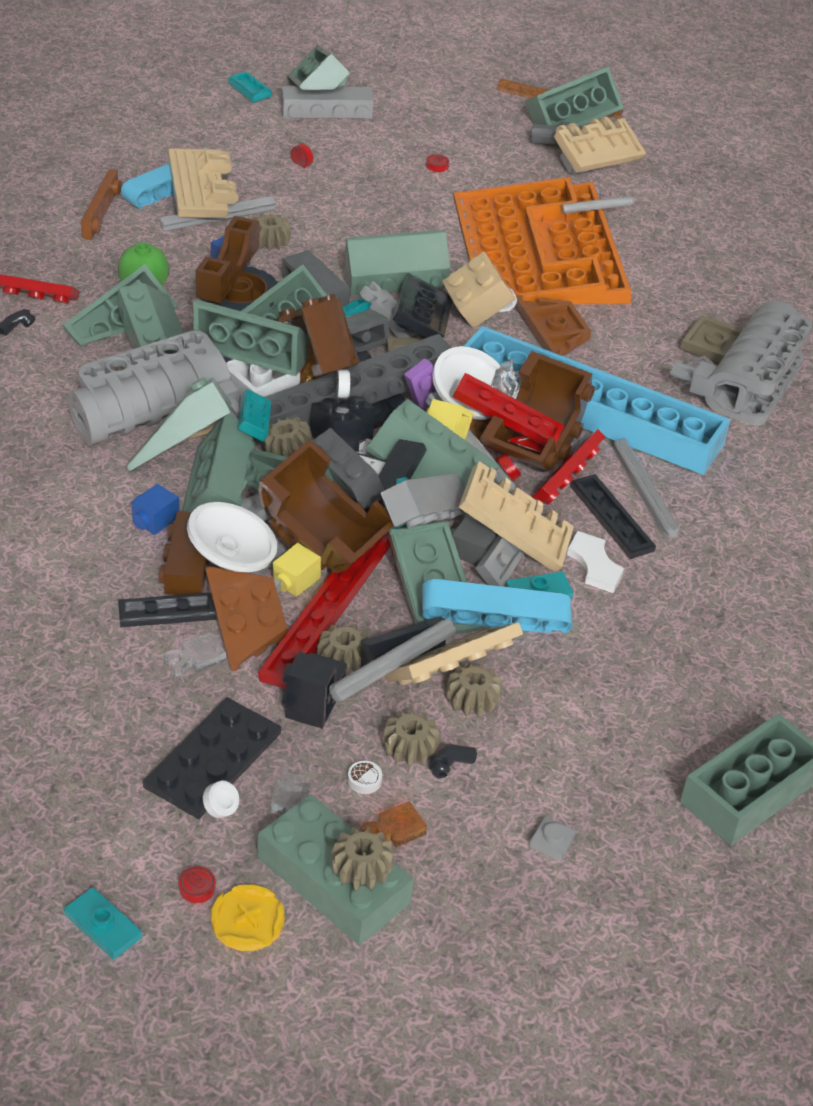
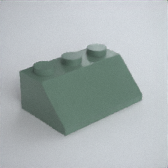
M146 283L119 287L118 311L132 349L183 334L169 295ZM166 350L164 351V353L175 354L177 353V351Z

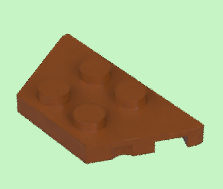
M516 295L517 303L515 307L543 349L564 356L590 340L591 330L571 301L550 300L539 297L537 303L523 301V295Z
M205 567L230 670L236 671L241 668V663L253 655L257 658L267 650L268 646L282 640L288 632L273 577L234 572L216 567Z

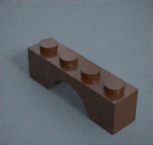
M239 216L233 217L225 228L223 244L217 259L205 256L195 270L196 298L209 302H223L259 249V221Z

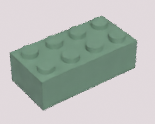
M778 713L689 774L680 803L732 846L813 787V740Z
M310 794L258 833V858L360 946L411 904L414 879L394 863L393 870L388 874L385 884L375 882L372 891L366 885H361L356 891L352 882L342 885L340 876L333 875L331 850L334 843L338 842L340 834L346 833L350 835V831L353 828Z

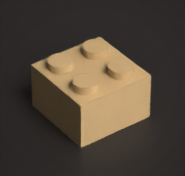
M485 252L471 259L470 262L442 281L459 312L472 327H477L516 299L501 273Z

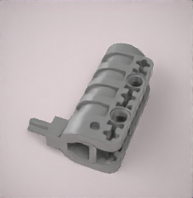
M766 302L756 310L717 366L702 361L695 368L675 361L670 374L690 382L689 392L705 396L707 404L713 411L750 425H763L802 367L804 355L800 349L805 345L810 336L812 322L808 318L800 316L794 307L785 302ZM756 409L760 410V413L754 414Z
M197 330L87 363L81 366L78 372L81 388L69 391L68 405L74 426L87 446L106 441L110 434L116 432L120 435L133 432L135 426L140 424L151 426L159 423L161 418L169 415L183 397L191 391L189 386L204 377L206 381L214 378L230 399L231 412L228 414L239 419L240 413L239 389L231 380L229 369L222 354L204 332ZM175 350L177 351V353L166 354L164 353V351ZM115 366L125 367L124 370L120 371L112 370Z

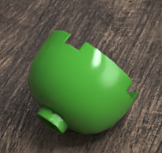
M145 242L130 246L122 253L119 259L118 276L120 281H123L145 264L159 283L163 285L170 274L165 254L158 247Z

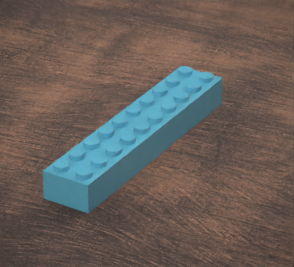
M482 326L463 346L486 353L503 368L510 382L512 398H515L520 389L519 371L531 351L592 373V385L595 386V393L591 401L587 403L581 423H584L583 429L591 432L599 429L605 437L614 441L624 438L632 448L704 475L725 444L731 419Z

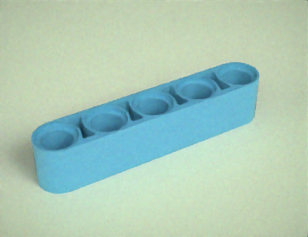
M169 163L126 181L121 189L123 199L141 209L140 207L160 201L159 199L165 196L174 195Z
M441 579L428 580L422 584V615L428 620L441 616L445 620H452L453 623L495 627L519 622L522 631L549 633L552 630H560L563 633H567L573 627L571 599L566 594Z

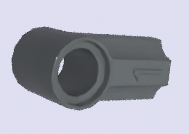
M561 122L558 125L533 124L531 143L556 145L560 149L559 144L554 138L556 129L560 125L567 127L570 122Z

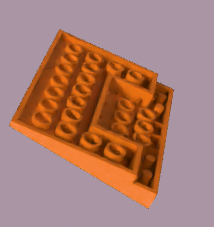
M570 177L454 192L469 261L475 257L474 252H476V256L485 252L515 295H523V301L538 303V298L540 297L550 300L571 301L572 304H631V288L603 209L562 214L561 211L562 204L599 200L593 182L572 184Z

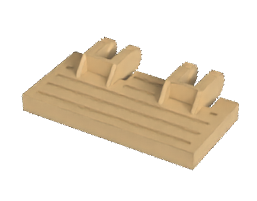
M603 117L600 121L599 119H592L589 125H585L582 130L575 123H570L567 127L560 125L557 127L556 134L554 135L555 140L576 173L644 158L647 154L625 118L617 119L614 124L608 117Z
M168 148V161L178 217L227 218V205H234V203L238 202L236 184L230 180H222L221 174H228L232 171L230 154L224 150Z
M479 461L472 468L459 508L548 569L553 571L561 569L574 526L565 520L556 525L558 513L554 510L549 511L545 517L542 516L544 504L541 501L533 499L518 487L509 493L511 481L508 478H504L497 485L494 483L497 471Z

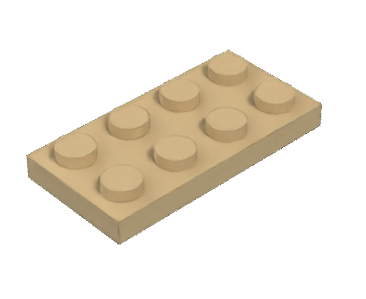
M516 622L487 628L417 656L384 677L387 682L398 681L400 686L411 682L415 684L432 677V673L452 670L459 667V662L465 660L473 661L486 656L487 651L492 649L500 650L513 645L512 639L523 635L520 623Z

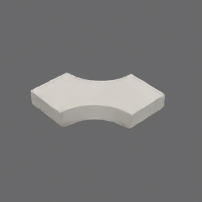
M578 531L568 548L567 555L577 560L586 571L585 584L614 593L623 576L624 568L615 564L606 555L604 549L606 540Z

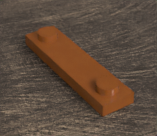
M108 170L81 219L83 239L92 240L95 233H100L102 220L115 195L121 193L122 181L118 180V170Z

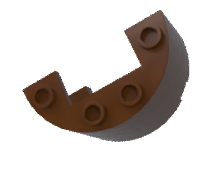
M335 293L319 299L314 298L301 302L303 308L298 310L290 308L279 312L280 317L274 319L277 322L299 327L309 335V359L300 370V381L360 363L341 300L336 298Z
M531 351L519 371L520 389L514 399L564 425L557 444L555 445V439L549 438L543 451L538 452L512 443L508 439L524 435L504 425V419L496 416L492 417L480 438L485 447L550 471L560 459L566 460L570 455L573 439L580 437L584 427V423H581L587 403L593 398L595 386L592 385V373Z
M309 439L260 480L259 498L262 508L268 507L272 516L268 520L270 525L289 549L299 543L321 557V570L328 567L332 568L333 573H340L353 565L394 527L387 508L383 507L377 500L372 504L367 514L358 502L353 501L343 492L339 484L331 481L325 473L332 459L322 447L317 446Z

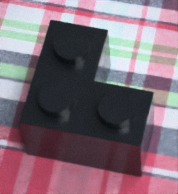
M350 396L348 400L325 398L322 402H314L311 407L310 423L312 437L315 439L331 428L355 452H359L361 440H373L375 407L361 396Z
M299 652L293 664H287L283 674V682L286 683V689L282 698V705L286 706L285 718L323 729L336 704V701L332 699L329 688L332 684L346 677L347 663L314 653L305 654Z

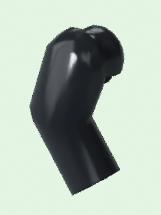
M28 309L15 312L7 316L0 323V334L7 336L20 323L24 327L29 328L36 318Z
M447 744L431 757L429 769L432 770L434 777L445 778L448 776L447 773L450 772V766L455 762L474 764L477 758V750L474 747Z

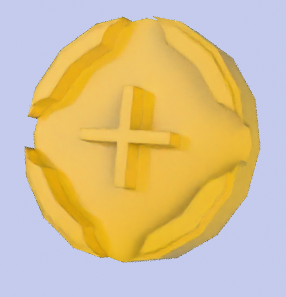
M242 884L232 887V891L227 892L225 895L223 892L218 896L211 908V927L216 938L227 947L240 951H255L269 946L280 936L284 927L285 916L282 902L275 898V894L271 890L256 884Z

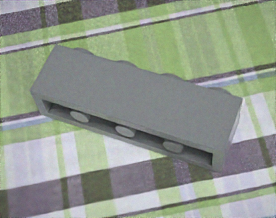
M282 86L283 118H372L371 87H336L330 90H302L299 86Z
M457 473L405 480L381 492L394 527L406 525L408 529H411L418 525L438 523L444 520L451 521L463 515L459 504L464 489Z

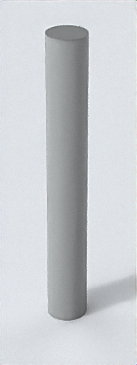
M632 196L568 203L561 205L562 214L629 206L633 204Z

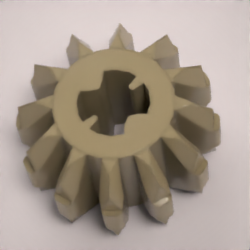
M271 213L269 215L260 214V217H253V220L259 221V250L267 247L269 251L272 247L280 250L281 246L287 247L291 237L290 224L287 218H281L280 214L272 215Z
M287 416L285 420L277 419L276 424H269L268 436L264 440L266 452L289 457L309 439L313 441L307 422H302L299 417L291 420Z
M344 622L341 627L331 625L328 631H322L319 645H317V655L347 663V676L349 669H352V671L360 669L362 640L369 638L367 631H359L357 624L352 627H346Z
M470 662L466 668L459 666L453 674H450V678L447 681L446 696L448 702H453L454 711L464 708L465 716L470 711H475L479 718L483 710L492 713L495 706H498L501 701V678L495 675L494 669L485 670L483 663L479 667H474Z
M411 710L408 715H405L398 711L395 718H388L386 728L382 734L383 746H385L386 756H394L396 764L403 759H407V763L411 767L416 759L417 762L424 766L427 757L431 758L436 754L440 735L439 730H437L436 721L428 720L426 712L421 715H415L413 710Z
M353 827L350 835L341 833L338 842L334 843L331 850L333 875L340 876L342 885L352 882L356 891L361 885H366L372 891L375 882L385 884L388 874L391 873L394 867L392 842L385 841L383 832L372 834L370 827L365 832H359Z

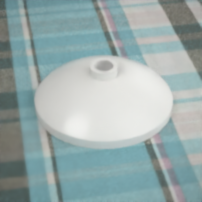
M453 347L444 351L436 360L432 372L433 383L441 399L444 402L463 406L474 413L472 419H490L491 417L452 396L466 372L511 397L510 382L503 368L492 357L474 348Z
M209 502L194 509L188 519L187 532L194 547L204 558L223 569L234 572L259 571L270 565L277 553V541L270 527L257 515L243 507L225 502Z

